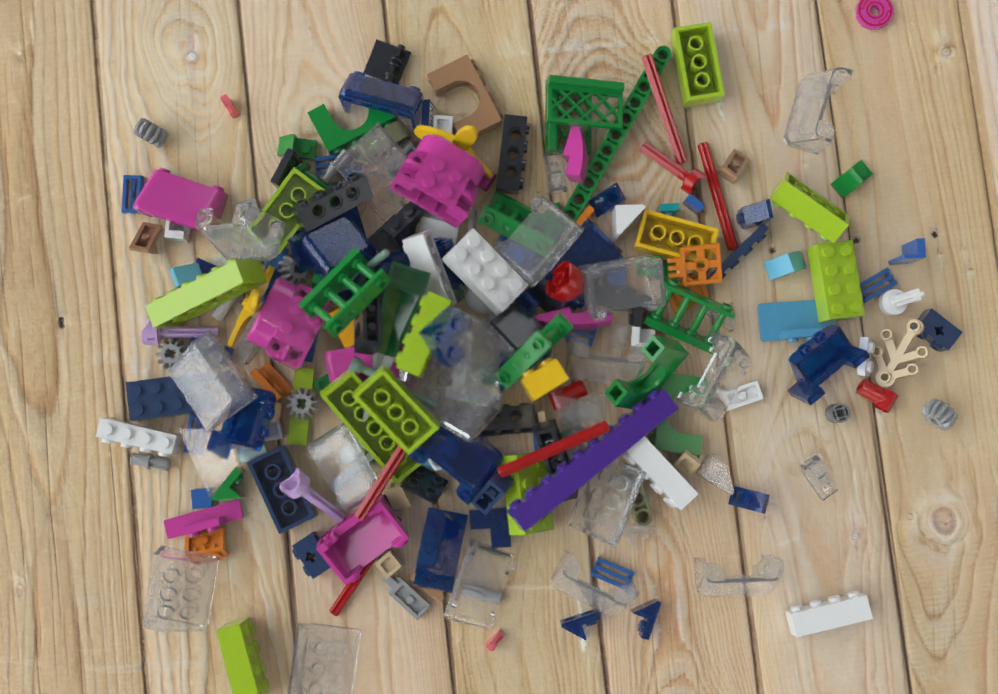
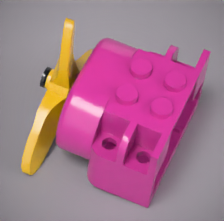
M418 125L413 132L421 139V142L417 149L407 156L389 189L457 228L469 215L468 211L475 202L478 194L477 186L483 175L489 179L493 177V173L475 155L471 147L476 141L479 131L474 126H465L459 129L456 135H453L442 129Z
M269 265L264 271L267 282L252 289L250 295L243 294L239 303L241 304L242 302L244 307L236 321L227 345L231 348L235 346L255 311L259 312L247 335V340L264 348V352L269 358L297 370L301 367L324 320L317 314L313 318L309 317L298 305L313 289L306 285L296 286L282 278L275 280L263 304L261 299L275 270V267ZM332 300L323 307L327 313L333 303Z

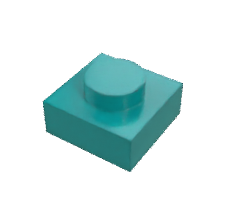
M679 203L660 204L657 207L658 213L673 217L680 210Z

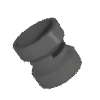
M831 404L825 410V417L829 422L843 423L849 419L850 410L844 404Z

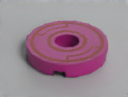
M859 0L855 7L856 20L862 27L868 30L882 29L893 17L894 8L890 0ZM870 8L877 9L878 15L871 14Z

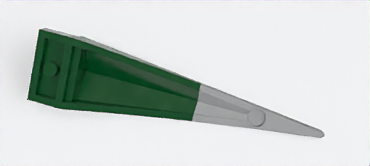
M392 261L388 274L391 282L385 288L381 309L382 347L373 356L372 369L378 370L383 364L390 369L419 307L421 298L426 292L431 273ZM365 409L363 415V422L366 421L369 413Z

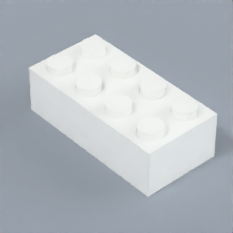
M474 228L441 259L495 315L502 313L529 285Z
M645 436L624 452L623 458L630 465H635L638 468L636 471L643 479L651 482L649 486L656 493L664 496L662 500L670 508L682 510L698 495L694 488Z

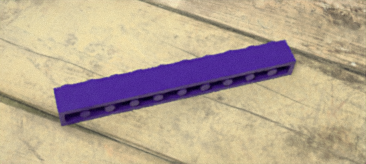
M657 389L651 391L644 402L639 401L632 407L633 410L630 413L622 414L617 419L618 422L615 425H609V432L588 441L586 448L572 454L573 458L568 462L564 461L556 467L557 471L552 475L550 473L545 475L540 480L542 483L537 487H530L525 492L526 495L523 498H517L509 504L510 508L506 511L520 530L526 532L679 408L667 391Z

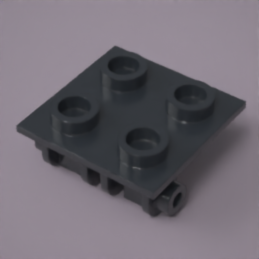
M376 39L363 74L399 86L412 52L405 50L406 47L402 44H399L397 47Z
M419 466L404 479L400 487L436 505L448 480L423 466Z

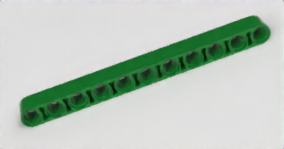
M659 46L653 54L659 76L662 75L672 55L670 48L667 46ZM657 55H664L666 59L661 60ZM645 69L623 105V117L629 119L630 123H623L621 130L609 129L587 167L585 181H590L593 187L586 188L583 183H578L560 216L561 223L564 226H573L580 217L651 94L652 89ZM639 86H645L648 91H641ZM630 102L638 103L639 107H632ZM611 134H619L620 139H613ZM603 149H608V150H610L611 155H609V156L604 155V154L602 153V150H603ZM599 165L602 171L596 172L592 166ZM581 197L583 203L576 204L574 198ZM572 213L574 219L571 221L566 220L564 215Z

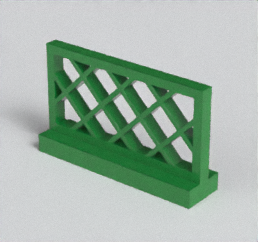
M549 75L546 82V123L615 130L623 128L624 82ZM552 92H559L563 98L557 102L552 97ZM578 94L582 100L576 104L569 96ZM596 96L600 102L594 106L588 98ZM609 97L617 98V105L614 108L606 101ZM564 100L572 106L567 112L560 105ZM583 102L591 108L586 114L578 107ZM602 103L610 110L605 115L597 109ZM557 108L563 115L560 118L552 117V110ZM574 109L582 116L579 120H575L569 115ZM593 111L600 118L597 122L592 121L588 117ZM612 113L617 118V124L611 123L606 117Z
M547 78L545 81V154L564 153L565 148H559V139L562 136L566 140L568 139L566 133L571 129L572 125L564 132L559 127V124L546 123ZM552 92V97L557 102L559 101V96L561 99L563 98L559 92ZM575 94L579 98V100L576 102L577 104L582 99L578 94ZM564 100L570 106L571 109L572 106L566 100ZM583 102L587 107V111L585 112L586 114L589 110H591V108L585 102ZM557 108L552 110V117L559 118V114L563 115ZM575 109L573 110L580 118L582 117ZM592 113L588 115V117H589L591 120H592ZM586 127L583 135L586 142L587 155H590L592 127Z

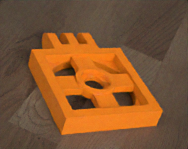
M719 243L680 247V257L667 258V263L675 262V265L668 266V270H676L675 273L668 274L669 278L682 277L683 286L723 282ZM704 249L711 250L716 255V259L707 260L704 255ZM696 250L697 259L694 262H685L688 253ZM699 261L705 263L703 268H698L697 264ZM717 267L716 272L706 279L708 268ZM696 270L698 272V280L690 278L686 271Z

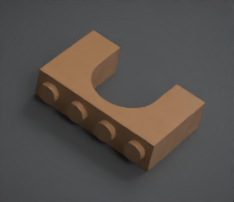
M465 55L427 74V78L436 97L456 87H467L477 94L480 100L478 108L473 114L453 123V130L457 133L462 127L474 126L478 129V137L502 126L503 115L499 108H495L493 104L495 100L492 93H487L484 87L486 83L483 76L477 74L476 70L478 68L473 59L470 60L469 56Z

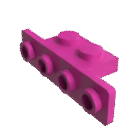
M237 499L164 520V526L168 539L187 534L188 538L200 535V531L207 529V532L218 530L219 525L242 519L244 514L240 500Z

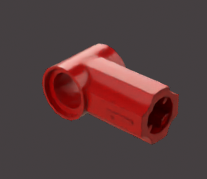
M863 379L856 388L858 395L873 403L874 407L885 413L890 412L898 398V395L893 391L881 388L867 379Z
M578 380L547 394L555 411L569 405L572 401L588 395L583 381Z

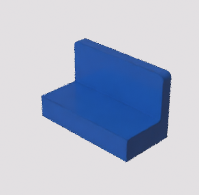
M925 238L915 239L902 245V255L889 260V265L911 264L926 258Z

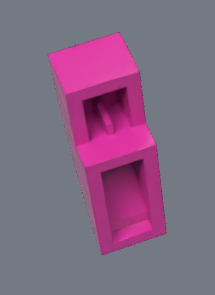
M572 125L563 153L568 162L565 174L571 182L584 183L587 171L586 142L581 127Z

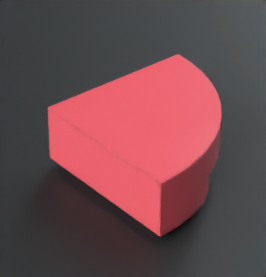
M227 94L221 96L220 99L231 117L235 119L240 116Z
M501 629L486 642V647L490 651H493L498 646L497 643L504 638V633Z

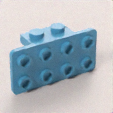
M815 300L761 303L757 306L760 340L763 342L787 340V343L799 342V339H806V342L818 341V338L834 337L837 334L835 321L819 323Z

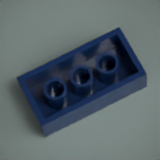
M207 372L126 382L130 421H144L214 411L213 397L208 394L212 389L210 373Z
M282 445L246 462L279 534L319 516L315 505L302 496L292 499L280 489V483L288 479L297 468L287 445Z

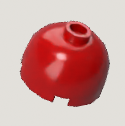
M564 261L559 264L552 272L554 274L552 281L548 279L546 293L557 301L569 302L582 294L584 276L581 270L570 262Z

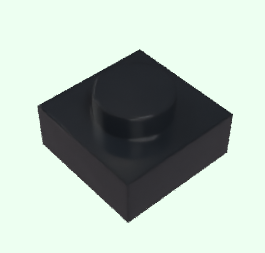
M634 309L631 311V314H628V324L631 325V328L632 326L642 328V309Z

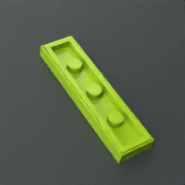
M299 368L295 370L293 390L299 394V387H302L304 392L307 388H310L311 395L314 388L315 369ZM300 400L301 405L299 407L305 408V403L307 401ZM295 414L290 415L287 444L308 445L310 416L308 414L307 420H303L302 415L298 420L295 419Z

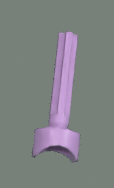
M150 319L145 321L146 326L141 331L142 343L145 345H160L162 337L219 338V327L153 328Z
M296 468L295 472L288 479L280 483L281 491L292 499L302 496L336 522L344 520L345 513L309 487L310 478L300 469Z

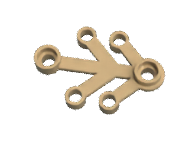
M912 319L907 323L908 331L897 350L893 340V331L890 329L881 331L880 336L885 340L891 361L886 366L883 357L884 349L880 346H875V350L877 348L881 350L879 355H875V352L872 354L876 358L879 371L876 373V382L880 386L890 387L897 378L908 375L915 376L919 373V366L913 363L908 364L905 369L896 371L895 369L900 363L918 358L924 359L929 356V349L924 346H920L916 351L905 354L914 336L920 335L924 331V324L920 320ZM917 323L918 328L912 330V324ZM885 332H890L889 338L884 337ZM922 349L926 350V354L924 356H920L919 354L920 350ZM912 366L916 367V371L914 373H910L909 371L910 367ZM884 374L888 375V380L886 381L882 379Z

